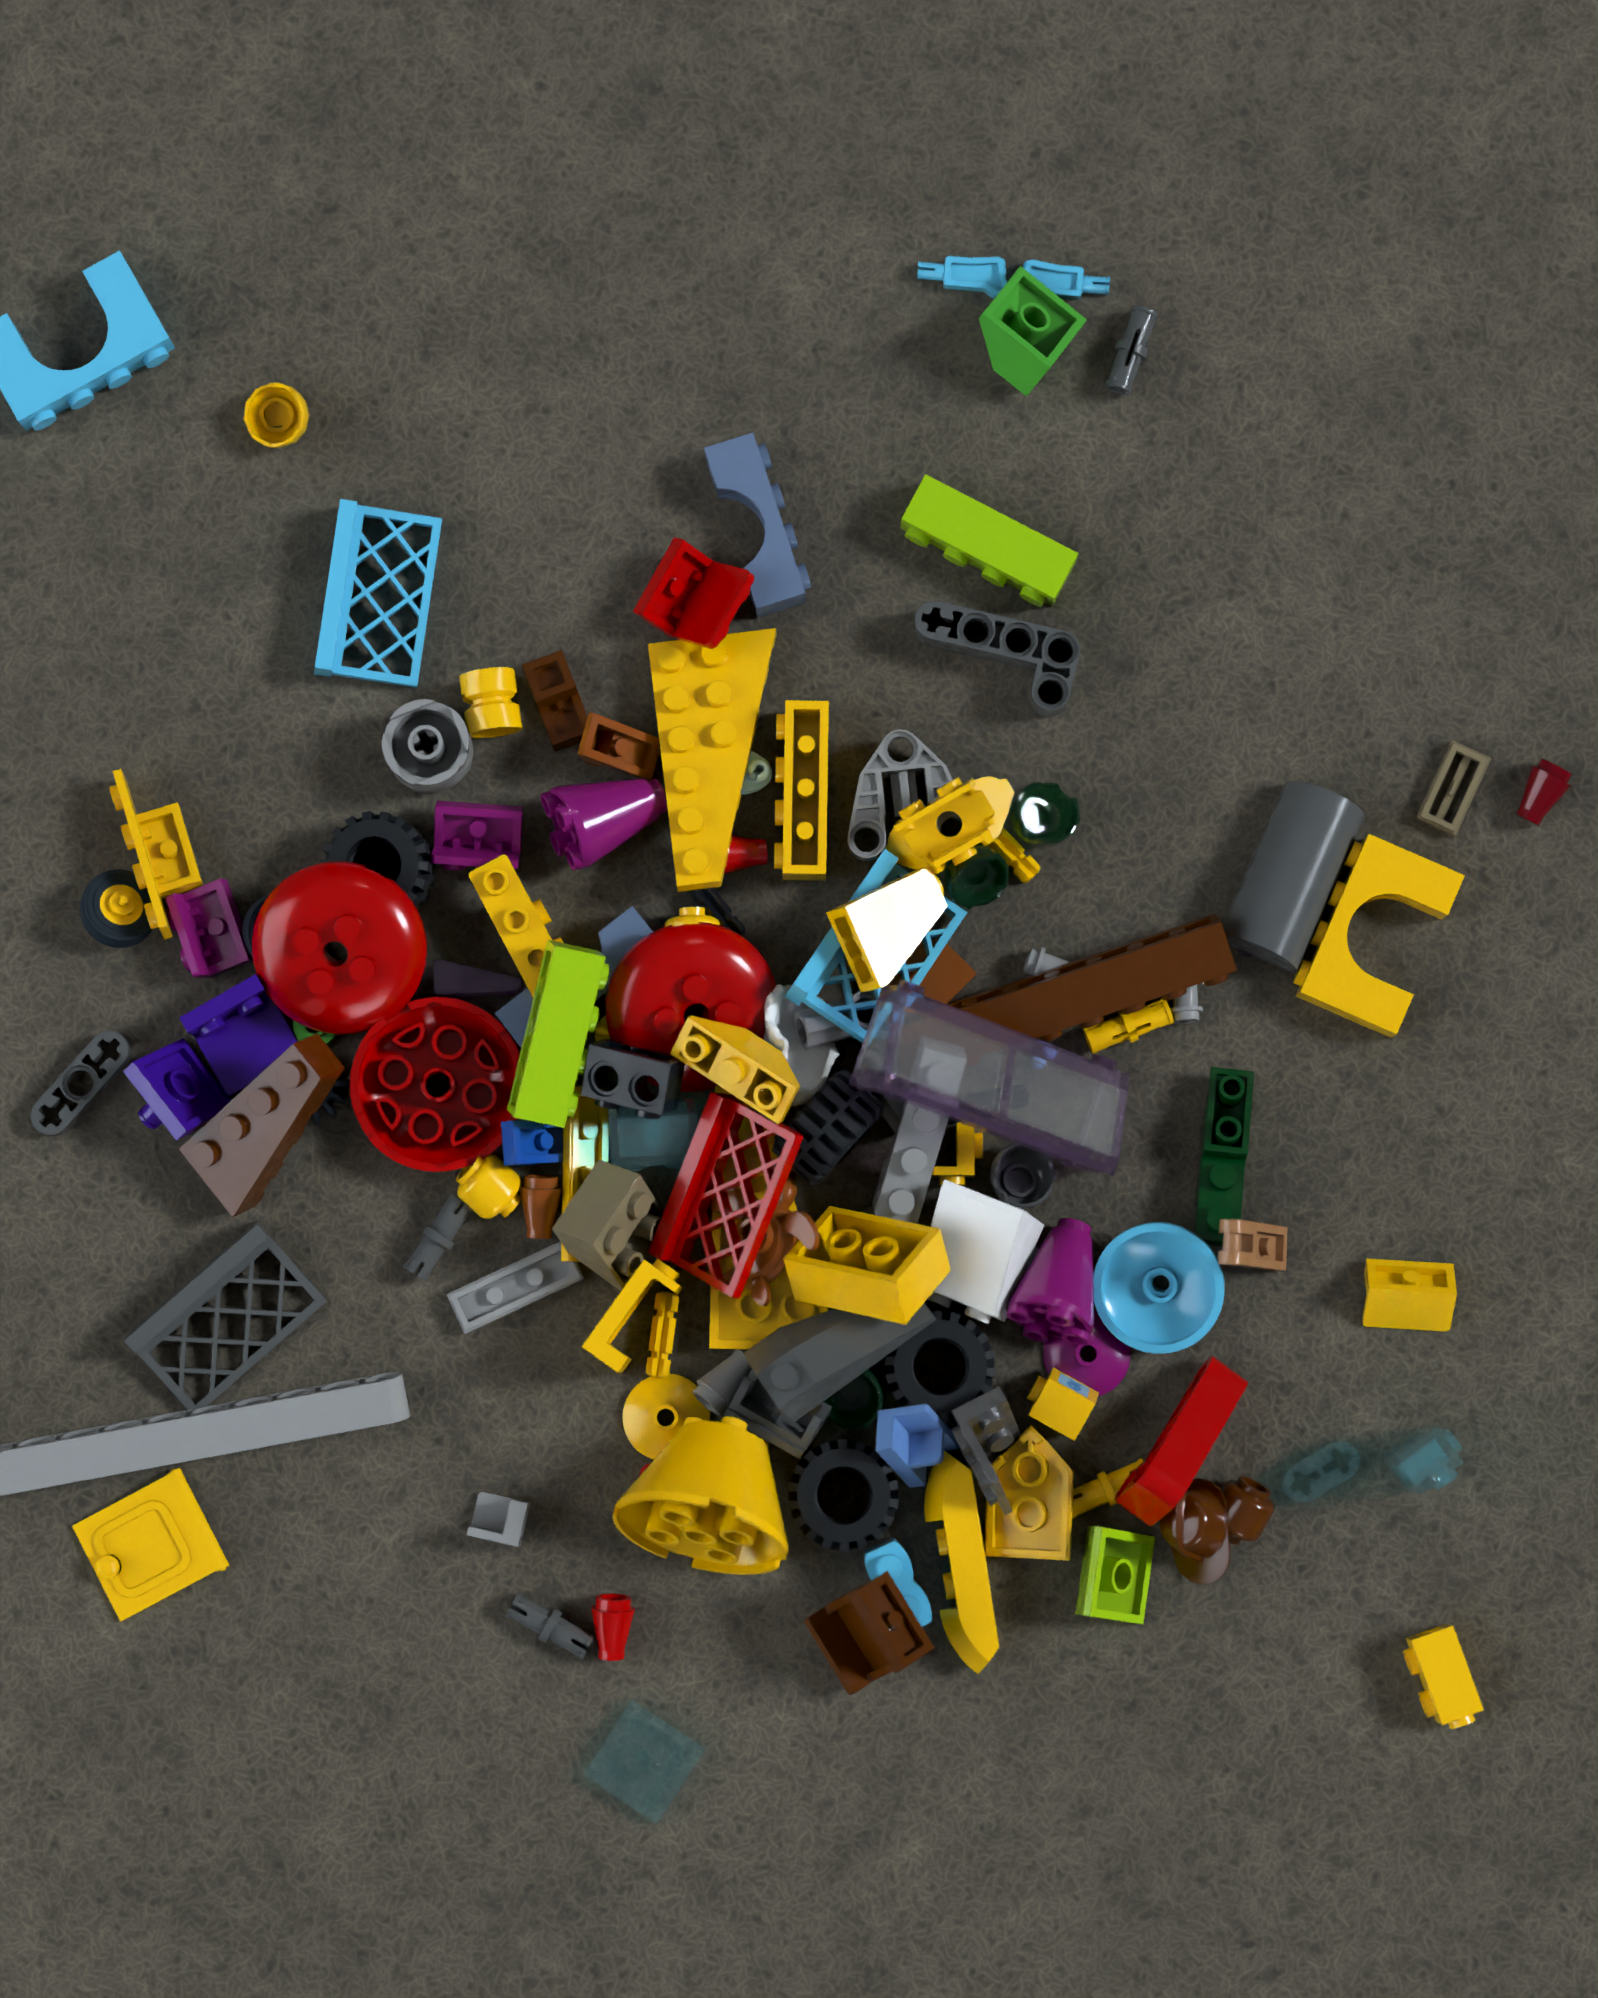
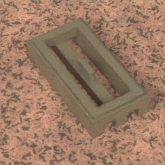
M1452 740L1415 820L1422 823L1425 822L1431 825V827L1437 830L1440 829L1446 832V834L1455 837L1491 758ZM1458 753L1463 757L1434 816L1428 812L1455 754ZM1473 760L1478 763L1477 768L1452 822L1449 823L1444 820L1445 815L1470 761Z

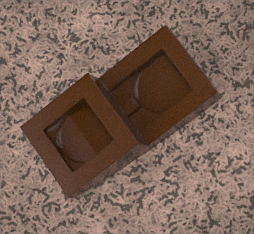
M560 650L523 664L524 673L554 751L556 752L580 743L588 716L563 651Z

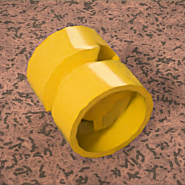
M491 667L477 669L459 676L463 701L471 705L464 712L465 724L471 738L501 737L523 730L519 704L511 701V698L517 692L514 668Z

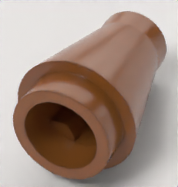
M548 1174L524 1175L523 1185L520 1186L519 1190L527 1228L526 1237L534 1239L552 1238V1228L562 1192V1187L558 1186V1176Z

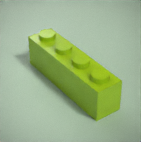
M926 474L901 519L900 528L906 531L904 536L911 542L925 548L930 543L943 550V557L953 564L966 567L968 563L982 570L981 576L988 582L999 587H1004L1005 583L1020 590L1019 596L1022 599L1038 607H1042L1043 603L1053 607L1079 554Z
M547 939L507 1106L508 1112L514 1118L565 1128L567 1117L574 1116L578 1103V1092L574 1091L577 1075H583L585 1072L588 1049H584L587 1033L594 1032L598 1021L599 1007L594 1006L598 989L603 990L605 988L609 975V964L605 963L606 957L598 950Z

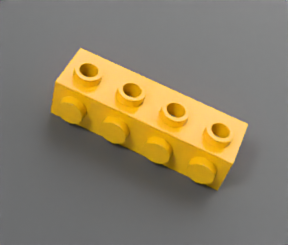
M785 700V714H777L776 740H785L784 757H776L775 781L776 783H784V800H775V826H783V843H774V869H782L783 880L826 881L829 701Z

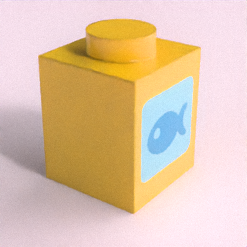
M1053 1367L1046 1379L1039 1375L1027 1396V1399L1033 1402L1028 1416L1075 1441L1096 1404L1099 1392Z

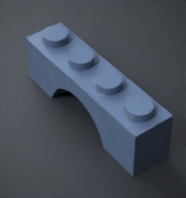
M749 433L705 447V459L718 498L735 500L748 506L759 517L765 531L764 541L759 553L743 568L754 574V581L750 587L749 595L756 617H763L806 603L805 590L811 588L810 579L805 564L796 565L792 549L798 548V543L792 524L783 525L779 509L785 508V503L778 483L770 485L766 469L772 468V464L765 443L757 445L754 433Z
M633 906L598 932L602 954L606 957L605 963L609 964V975L605 988L603 990L598 989L594 1006L599 1005L605 1000L611 976L623 956L633 945L653 932ZM528 988L494 1013L521 1048L533 1002V997Z

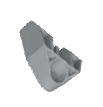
M897 729L887 734L859 775L848 831L847 847L853 857L861 861L874 860L885 849L886 810L882 779L890 778L895 818L901 817L898 813L900 810L918 800L916 775L923 774L927 803L939 797L936 792L938 788L953 780L947 766L913 733L907 730ZM905 739L912 745L913 754L907 761L897 762L889 756L887 750L893 740ZM952 811L940 814L937 818L939 832L942 824L947 820L956 819L962 822L960 816ZM865 828L875 831L879 837V845L871 852L860 851L854 843L856 833Z

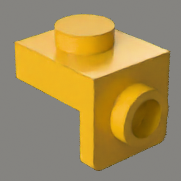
M974 1122L956 1123V1166H934L931 1178H939V1185L942 1186L945 1179L962 1186L965 1185V1178L974 1177L975 1159H983V1133H974Z

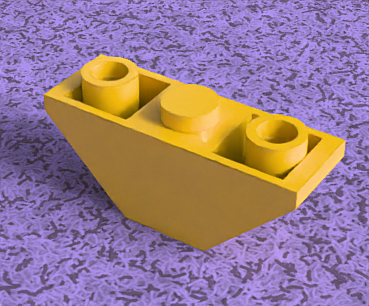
M690 1016L687 1018L670 1053L777 1124L783 1121L800 1087L782 1051L746 1028Z

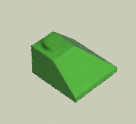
M1021 266L979 317L993 370L1026 397L1087 321L1086 318Z

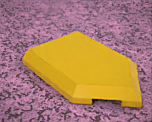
M1031 1425L1003 1455H1000L991 1463L1000 1480L1012 1512L1004 1515L998 1503L990 1506L986 1499L985 1556L1070 1561L1074 1471L1039 1431Z

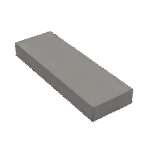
M558 1242L446 1295L464 1334H468L582 1281L584 1276L577 1262L561 1261V1242Z

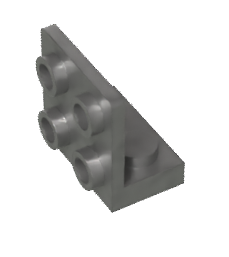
M1000 1386L952 1410L958 1426L951 1430L969 1468L973 1470L979 1481L978 1484L989 1505L992 1506L998 1503L1004 1515L1012 1512V1508L986 1453L990 1451L998 1452L1007 1448L1021 1433L1008 1401Z

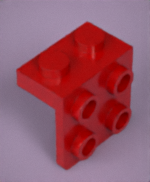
M674 537L633 612L668 637L714 649L726 637L733 617L740 605L747 599L750 587L754 581V574L747 569L713 561L685 540Z

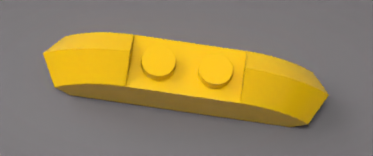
M944 1451L942 1462L933 1466L930 1472L924 1501L925 1522L943 1521V1529L935 1530L939 1556L948 1555L950 1572L942 1574L946 1600L955 1599L956 1607L942 1609L939 1612L945 1633L954 1650L974 1672L979 1674L999 1649L997 1628L972 1470Z

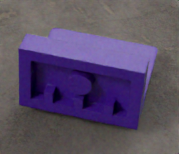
M256 974L179 1017L187 1033L196 1039L225 1093L229 1096L242 1091L293 1043L298 1042L280 1009L268 997L264 986Z

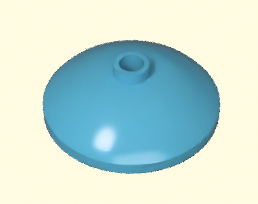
M1149 1222L1123 1231L1104 1249L1094 1270V1303L1103 1324L1121 1342L1143 1352L1164 1354L1190 1347L1210 1331L1218 1319L1223 1306L1225 1295L1224 1275L1215 1253L1197 1234L1172 1223ZM1158 1275L1167 1277L1170 1283L1167 1289H1158L1154 1284V1278Z

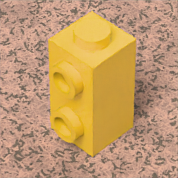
M1446 1623L1407 1637L1406 1641L1409 1648L1403 1650V1656L1411 1675L1419 1674L1424 1691L1419 1692L1418 1697L1426 1717L1434 1716L1437 1723L1441 1725L1448 1723L1450 1729L1459 1728L1474 1722L1473 1714L1484 1709L1454 1626Z

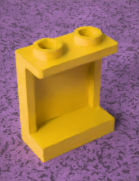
M658 1258L653 1265L643 1260L582 1347L617 1373L622 1374L632 1359L611 1345V1343L655 1282L662 1283L677 1295L680 1293L682 1287L676 1283L680 1276L679 1273Z

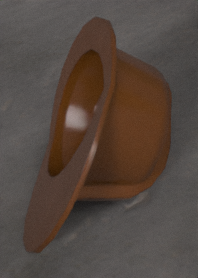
M1195 1478L1181 1500L1159 1520V1524L1165 1541L1171 1546L1175 1564L1180 1574L1190 1582L1206 1585L1215 1583L1224 1576L1230 1563L1227 1501L1219 1487L1209 1480Z

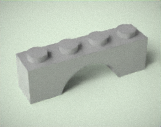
M920 1038L908 1077L907 1091L898 1129L890 1152L883 1162L873 1196L874 1215L915 1224L918 1223L965 1065L962 1049Z

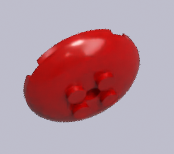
M346 861L322 862L302 868L291 874L267 897L258 913L253 929V962L257 976L264 986L268 997L292 1020L310 1029L324 1033H359L370 1030L380 1020H390L411 1000L426 967V932L413 901L392 879H387L379 873L365 868V865ZM334 941L342 943L348 952L346 960H337L327 953V944Z
M706 922L675 927L669 925L650 933L638 941L623 956L615 968L609 981L605 998L607 1031L610 1039L615 1042L670 1054L687 1018H684L686 1008L691 1004L700 1003L704 1005L703 1015L700 1018L746 1028L764 1039V1004L767 996L773 992L776 982L764 957L754 945L740 934L726 927ZM685 1064L680 1092H700L719 1086ZM648 1076L647 1082L659 1087L658 1082L653 1077Z
M428 997L407 1002V1005L390 1020L382 1019L376 1022L362 1039L356 1051L350 1073V1097L355 1116L372 1144L384 1155L406 1167L426 1172H449L471 1166L478 1156L482 1159L486 1158L503 1143L501 1122L519 1119L514 1118L508 1112L507 1106L520 1052L502 1024L491 1014L474 1004L447 997ZM437 1074H444L450 1079L451 1088L441 1097L431 1096L427 1089L429 1080Z

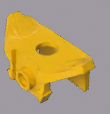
M990 776L975 780L972 777L964 783L961 782L959 777L951 780L936 790L939 795L938 798L926 805L919 799L898 812L902 819L898 820L893 826L894 828L889 834L888 844L885 849L899 858L896 864L915 870L930 866L934 874L943 871L947 865L945 862L952 860L955 866L964 862L977 853L975 845L982 842L985 847L999 836L1015 794L1008 780ZM952 811L960 816L962 828L955 836H945L939 832L937 818L943 812Z

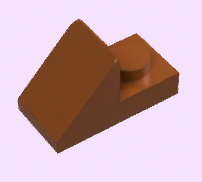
M589 713L577 755L589 766L608 767L638 779L644 778L651 781L660 751V742L658 737L596 713Z

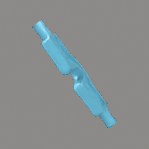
M947 256L945 264L918 261L917 280L943 281L945 289L985 292L994 299L1007 283L1005 278L1006 262L1001 257L968 258ZM1033 259L1026 261L1023 265L1027 272L1062 299L1078 300L1081 298L1082 292L1106 295L1109 293L1110 277L1083 276L1084 269L1082 267L1057 265Z

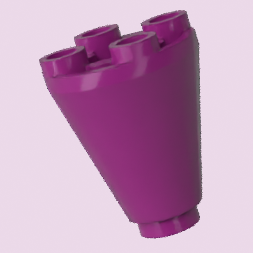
M643 778L559 785L540 795L544 812L548 818H552L555 831L550 832L552 847L558 857L566 855L568 864L573 871L590 867L658 820L660 814L668 811L666 795L657 779L647 781Z
M1072 1218L1059 1219L1057 1226L1051 1229L1009 1300L1006 1316L1024 1327L1023 1335L1026 1338L1037 1342H1046L1049 1337L1064 1339L1075 1345H1086L1088 1343L1089 1335L1094 1325L1093 1239L1090 1236L1092 1229L1088 1224Z

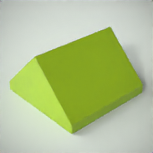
M1087 1527L1075 1615L1143 1625L1155 1537L1105 1527Z

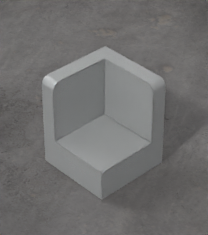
M480 1492L477 1497L471 1526H468L467 1535L516 1547L521 1546L531 1502Z

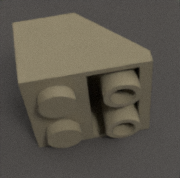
M599 1159L552 1230L569 1254L622 1291L643 1260H646L648 1257L649 1248L664 1211L640 1174Z

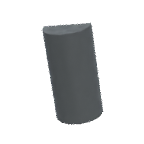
M1302 781L1286 782L1222 924L1229 945L1293 974L1297 973L1351 847L1364 822L1365 814L1357 805L1333 791Z

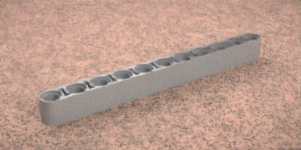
M401 1372L382 1373L209 1405L192 1410H182L0 1444V1496L403 1421L411 1416L403 1374Z

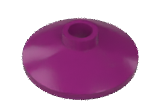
M1094 1311V1325L1086 1344L1092 1346L1096 1351V1357L1092 1362H1084L1080 1358V1349L1085 1345H1075L1064 1339L1049 1337L1048 1341L1044 1343L1043 1360L1048 1375L1054 1367L1099 1392L1098 1396H1101L1113 1390L1123 1380L1130 1364L1131 1353L1130 1346L1117 1339L1103 1324L1098 1312Z

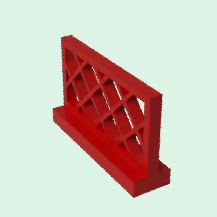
M710 1092L648 1253L659 1260L671 1261L731 1298H740L804 1136L781 1123H775L734 1095ZM745 1116L750 1120L754 1137L740 1142L738 1132ZM779 1135L786 1139L780 1157L772 1160L767 1140ZM756 1145L762 1166L748 1172L743 1151ZM733 1157L738 1177L725 1183L722 1172L728 1158ZM764 1174L767 1190L764 1198L756 1201L751 1180ZM740 1186L745 1207L732 1212L727 1192ZM717 1197L722 1218L709 1223L706 1213L711 1200ZM748 1215L751 1231L748 1238L740 1242L735 1221ZM724 1226L730 1247L716 1252L711 1232ZM701 1237L706 1258L694 1262L689 1257L696 1239ZM732 1255L735 1271L731 1281L728 1282L723 1279L719 1261Z

